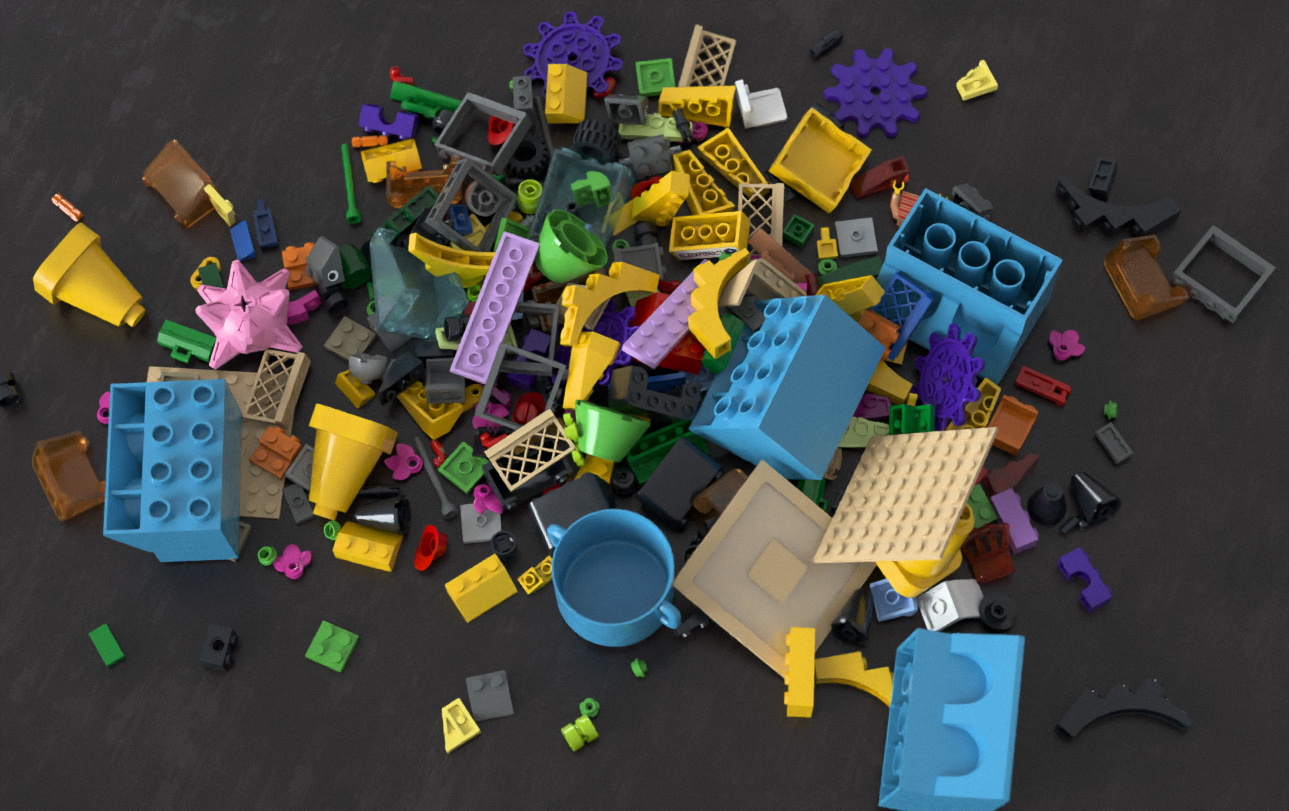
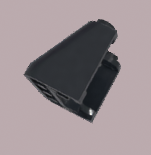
M545 437L543 448L554 449L556 439ZM537 441L534 443V445L540 447L541 442L539 444ZM557 445L556 450L561 451L559 445ZM528 449L527 459L537 460L539 450ZM525 451L515 456L524 458ZM542 451L540 461L549 462L552 459L553 452ZM564 457L510 492L491 462L481 466L483 475L502 508L508 509V511L517 508L519 503L559 483L561 485L571 480L570 477L573 474L570 465ZM509 459L503 462L499 460L496 463L499 467L507 469ZM512 459L510 469L521 471L523 461ZM526 461L524 472H534L536 463ZM509 472L508 481L511 486L519 481L520 474Z
M682 436L641 488L636 499L676 530L683 529L689 521L687 518L688 511L710 482L720 481L724 475L723 471L725 468Z

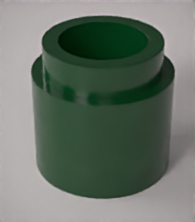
M347 244L341 246L339 252L345 279L344 282H341V285L345 289H352L368 281L373 271L362 251L356 248L355 245Z

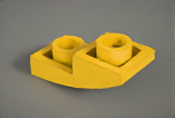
M548 556L535 568L531 567L517 579L529 595L553 580L551 569L552 557Z

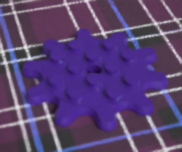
M569 11L565 13L564 22L560 27H553L548 22L539 24L538 31L543 36L542 41L537 44L528 43L523 47L524 54L535 59L534 66L526 69L524 76H531V81L537 79L544 80L545 85L541 91L544 98H546L548 64H568L587 72V88H593L598 93H604L607 90L608 85L603 79V75L608 71H620L623 63L619 58H614L610 55V51L621 43V37L618 34L608 36L601 34L600 29L604 24L602 17L594 16L588 23L581 24L577 21L576 13ZM576 55L578 60L569 62L568 59L570 56Z
M889 48L884 49L881 56L877 59H871L864 50L857 49L853 53L855 62L853 66L845 67L841 64H835L831 68V74L839 80V84L835 87L826 88L823 96L828 101H836L840 104V109L834 113L836 119L842 123L848 120L857 123L856 134L858 137L867 138L873 128L879 127L883 129L887 137L893 138L898 134L896 124L899 120L906 119L912 123L919 121L920 113L912 106V102L916 99L925 98L928 91L925 86L914 85L911 82V77L918 71L915 63L909 62L903 66L896 65L893 62L894 52ZM876 88L880 91V94L873 95L871 91Z
M613 299L609 300L593 330H589L585 326L581 330V332H596L621 344L613 364L606 367L602 380H597L603 386L610 384L611 371L617 365H630L633 362V356L624 352L622 346L639 328V326L628 327L629 323L636 316L634 307L628 306L620 313H615L616 303ZM564 327L558 329V339L560 340ZM561 345L556 350L555 361L567 365L566 369L569 370L572 346ZM558 371L552 377L553 383H555Z
M955 323L950 324L948 327L947 336L944 340H942L941 335L937 332L931 333L929 337V354L926 357L918 356L915 360V368L920 371L921 376L920 381L911 388L910 393L917 394V399H921L922 405H935V432L946 431L950 418H952L956 426L965 424L966 405L969 402L979 401L981 398V392L975 385L977 383V374L985 368V361L980 357L974 358L973 356L978 338L973 333H967L965 338L961 340V328Z

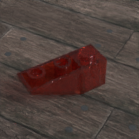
M903 155L875 166L852 179L850 183L855 196L859 197L891 187L895 180V185L908 182L910 170Z
M1028 454L1018 462L1011 461L1005 464L1003 468L989 470L985 475L984 483L991 497L1011 488L1014 491L1038 463L1040 454Z

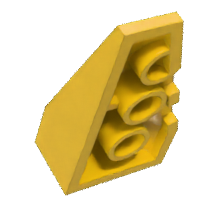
M596 332L580 333L577 345L572 346L563 403L565 410H575L576 399L588 400L597 380H602L604 377L603 372L606 367L613 364L621 345L619 342Z
M419 381L397 395V398L417 424L433 440L448 433L464 410L460 403L427 404L426 387L422 386V383Z

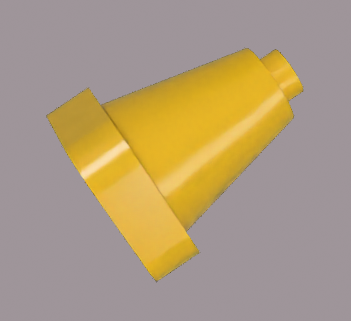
M82 222L77 224L41 264L33 278L35 291L53 305L62 300L118 327L125 323L134 327L146 312V309L140 305L143 297L102 250L101 237Z
M316 404L309 423V427L316 429L308 501L316 503L313 514L335 521L338 511L347 512L381 454L391 455L398 432L382 424Z
M966 503L942 559L875 561L890 584L900 595L907 598L917 597L959 568L962 562L960 548L974 527V516L971 507Z

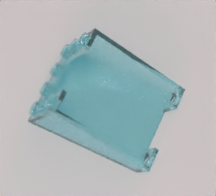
M564 147L561 150L555 149L529 235H538L540 237L546 216L553 210L559 209L568 212L566 209L567 203L570 201L575 202L571 184L577 180L588 179L586 172L596 171L605 175L609 180L612 190L610 204L597 208L596 204L592 203L578 209L582 213L580 220L592 225V234L595 232L605 249H607L623 207L629 199L631 188L636 183L637 176L633 174V170L619 163L613 162V164L606 162L605 165L598 164L599 160L588 158V160L582 159V155L573 152L571 149Z
M378 228L370 241L378 331L422 339H437L435 331L436 328L444 327V318L457 316L459 319L469 303L457 273L453 272L439 277L434 276L425 269V263L410 253L409 249L389 245L396 234L395 231Z

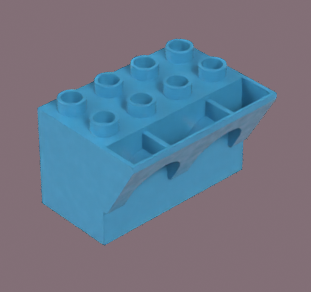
M925 188L889 243L885 262L876 281L885 290L894 274L898 272L926 292L934 293L937 297L909 340L930 350L929 337L931 333L937 332L941 335L942 340H944L950 324H957L961 328V340L965 338L967 333H973L978 338L973 356L974 358L980 357L985 361V368L977 376L983 380L986 377L998 386L1049 303L1063 260ZM896 279L894 283L896 291L905 290L903 282ZM916 291L910 292L911 301H919L922 295ZM906 293L897 294L899 304L908 303ZM893 295L884 298L886 306L895 305ZM909 306L900 307L902 317L911 314ZM896 308L887 309L889 319L898 318ZM883 310L876 311V313L885 317ZM899 321L893 322V323H895V324H897V325L900 326Z
M826 295L756 300L753 302V305L766 317L760 330L754 333L744 325L727 368L715 376L688 429L736 456L750 461L756 467L761 460H764L785 479L822 480L886 347Z
M225 379L110 385L103 529L105 537L147 552H154L160 562L238 559L242 411Z
M917 628L897 648L879 806L902 811H994L1009 801L1025 637L1015 635L947 634Z

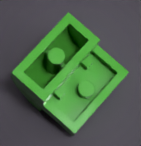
M586 172L588 179L577 180L571 184L578 208L595 203L598 209L614 203L609 180L600 172Z

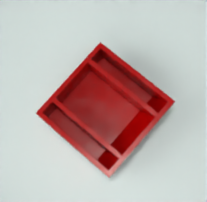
M657 292L637 300L635 305L636 316L632 320L631 327H640L670 295ZM689 331L658 366L699 375L705 347ZM633 357V361L641 362Z

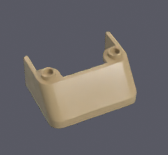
M760 258L750 262L730 279L718 306L720 308L739 306L746 290L760 300L807 296V293L765 259Z

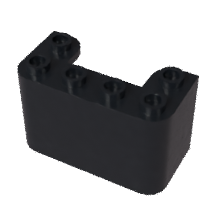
M628 366L612 371L608 394V405L611 409L664 423L691 420L696 416L702 383L689 381L683 386L674 385L671 392L659 393L647 390L648 374L640 367Z

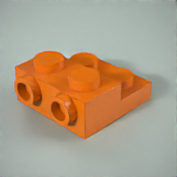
M313 242L306 243L301 248L289 246L286 248V251H282L284 268L290 272L287 281L290 291L320 285L308 277L305 272V267L307 266L306 258L315 245Z
M866 308L858 324L886 347L879 361L881 362L883 359L886 360L892 351L889 349L891 344H895L898 340L900 326Z
M269 426L259 439V445L249 458V461L282 481L284 474L303 447L300 444V439L296 436L291 435L288 437L284 434L285 431L282 428Z

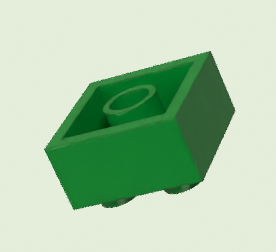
M794 214L783 230L782 237L802 248L814 231V224Z

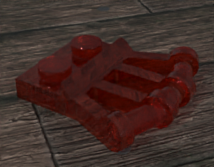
M986 523L983 527H974L962 544L961 549L970 559L977 584L980 585L1016 572L1009 551V523ZM993 532L1003 533L1001 549L997 547ZM984 534H987L992 552L985 554L980 538ZM973 539L979 553L978 557H975L966 546Z

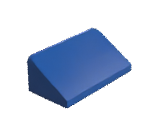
M450 205L446 211V218L454 222V231L461 236L471 234L473 230L467 206Z
M245 220L230 229L236 256L240 262L256 258L249 227Z

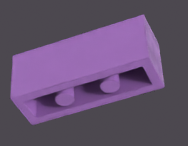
M1011 488L990 497L989 502L998 517L997 521L1013 553L1017 554L1036 546L1039 535L1036 528H1032L1029 522L1028 512L1026 510L1023 511L1019 495L1014 493Z

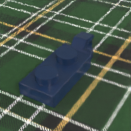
M263 199L256 200L258 210L254 211L253 218L260 249L278 246L272 211L270 207H265Z

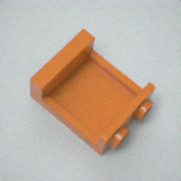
M1003 395L992 420L986 427L998 428L992 445L1017 456L1039 411L1032 405L1018 402L1015 397Z

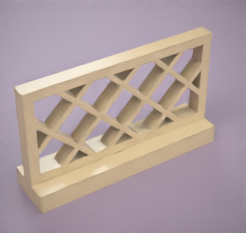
M696 25L678 87H690L695 82H697L699 87H704L700 80L706 77L711 82L709 86H724L736 40L702 30L703 27ZM703 37L710 38L713 44L706 47ZM727 43L731 46L730 49L723 51L720 44ZM716 46L720 54L713 57L709 49ZM706 52L709 59L702 62L698 55ZM723 57L726 64L719 67L715 60ZM712 62L716 69L708 72L704 65ZM701 67L705 74L697 77L694 70ZM718 72L722 79L715 82L711 75Z
M739 183L738 211H742L746 205H749L754 210L749 219L751 220L757 214L764 221L757 228L750 223L754 231L749 235V238L759 228L767 224L771 228L769 235L782 246L784 183ZM743 188H751L755 194L747 200L742 195ZM764 189H772V197L767 201L759 194ZM756 196L764 202L757 210L750 203ZM766 205L772 210V214L767 219L759 213ZM750 244V246L753 248V250L750 252V257H749V258L751 259V255H761V253L758 252V251Z
M266 349L242 418L278 425L282 429H288L311 363L307 355L302 352L293 354ZM269 356H277L278 361L269 366L267 363ZM289 359H295L293 365L286 369L283 363ZM281 364L284 370L274 375L272 369ZM270 371L272 378L263 383L261 380L262 376ZM287 374L289 377L288 381L280 386L278 379ZM275 381L278 388L268 392L266 386ZM264 388L266 395L257 400L255 397L256 393ZM281 391L283 394L282 398L274 403L272 396ZM270 399L272 405L263 410L260 403ZM258 405L260 412L255 415H249L250 410ZM275 408V418H267L265 414Z
M548 409L486 450L485 454L510 492H512L570 454L573 450H576V447L570 438H566L564 429L552 411ZM555 423L558 428L557 435H547V427ZM533 436H542L540 447L530 445V440ZM545 437L556 439L554 449L543 448ZM558 440L567 441L570 448L564 452L556 450ZM516 447H526L524 458L513 456ZM529 448L539 450L537 460L527 459ZM542 451L553 452L552 459L549 462L540 461ZM501 457L509 458L508 468L499 467L496 461ZM512 459L523 461L521 471L510 469ZM526 461L536 463L534 472H524ZM509 472L520 474L519 481L511 486L508 481Z

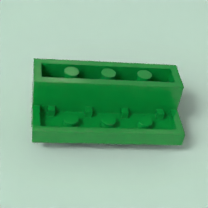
M901 404L890 406L889 435L935 432V405L911 406Z
M693 419L675 422L641 437L625 456L627 464L634 471L640 487L644 486L682 436L710 456L703 438L688 429Z

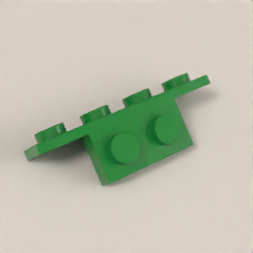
M399 81L393 82L391 98L402 101L401 108L407 109V112L420 113L426 118H435L441 110H449L455 113L462 102L461 100Z

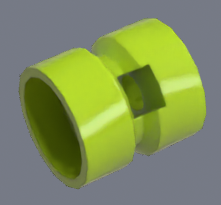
M525 180L519 185L518 207L526 214L537 213L542 207V186L535 180Z
M586 714L576 719L574 725L570 723L561 728L562 734L573 751L583 747L585 741L591 742L599 737Z

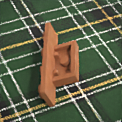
M759 228L748 240V243L761 253L762 259L769 262L792 282L807 283L808 286L815 279V276L762 228Z

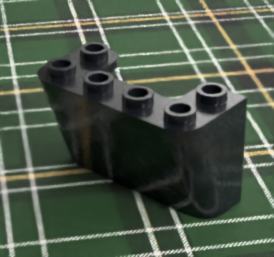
M586 472L581 477L566 482L562 487L550 490L546 495L533 499L528 508L548 553L553 556L555 547L550 543L547 529L551 524H557L567 530L574 522L590 513L600 510L617 509L610 484L598 475Z

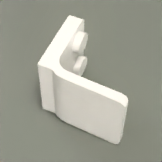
M743 80L735 81L737 100L745 129L787 120L783 99L778 88L749 94L748 85H744Z
M975 579L944 581L917 598V602L927 629L940 632L961 619L981 618L979 604L983 594Z

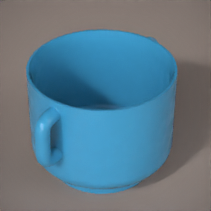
M607 509L596 511L580 518L567 530L557 524H551L548 527V539L555 547L551 569L557 604L564 620L578 635L598 645L620 647L632 645L646 639L662 624L671 629H677L681 625V614L673 605L675 575L672 550L662 531L650 520L631 511Z

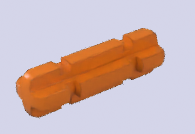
M387 135L352 138L353 147L388 144Z
M55 194L52 197L53 203L75 221H79L83 217L82 212L66 199H63L60 194Z

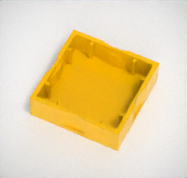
M811 107L801 119L768 172L827 213H830L843 197L852 177L859 171L872 149L852 135L840 130L832 121Z

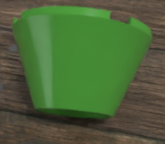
M559 209L553 210L546 216L538 240L540 245L534 262L541 273L555 283L563 284L603 268L607 263L608 256L603 243L595 232L591 234L585 228L587 224L573 214Z
M579 399L575 400L579 450L590 455L614 462H621L650 427L651 422H646L645 419L616 411L609 407L595 405V403Z

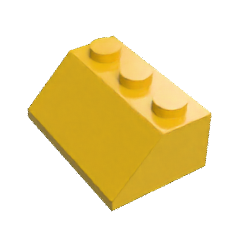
M548 64L545 115L548 123H580L585 120L587 72L568 64Z
M414 138L361 151L368 182L377 183L382 181L383 178H397L402 173L408 172V174L418 172V169H422Z
M347 521L338 532L332 551L338 559L392 572L403 535Z
M493 554L445 584L449 596L467 623L518 592L496 554Z

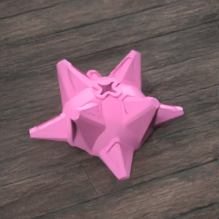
M234 260L231 265L227 289L200 285L197 291L207 304L198 306L196 314L217 337L209 363L210 367L216 370L240 353L247 354L265 350L269 347L295 353L302 349L303 346L287 326L289 290L285 289L290 274L288 270L283 268L259 283L254 280L239 260Z

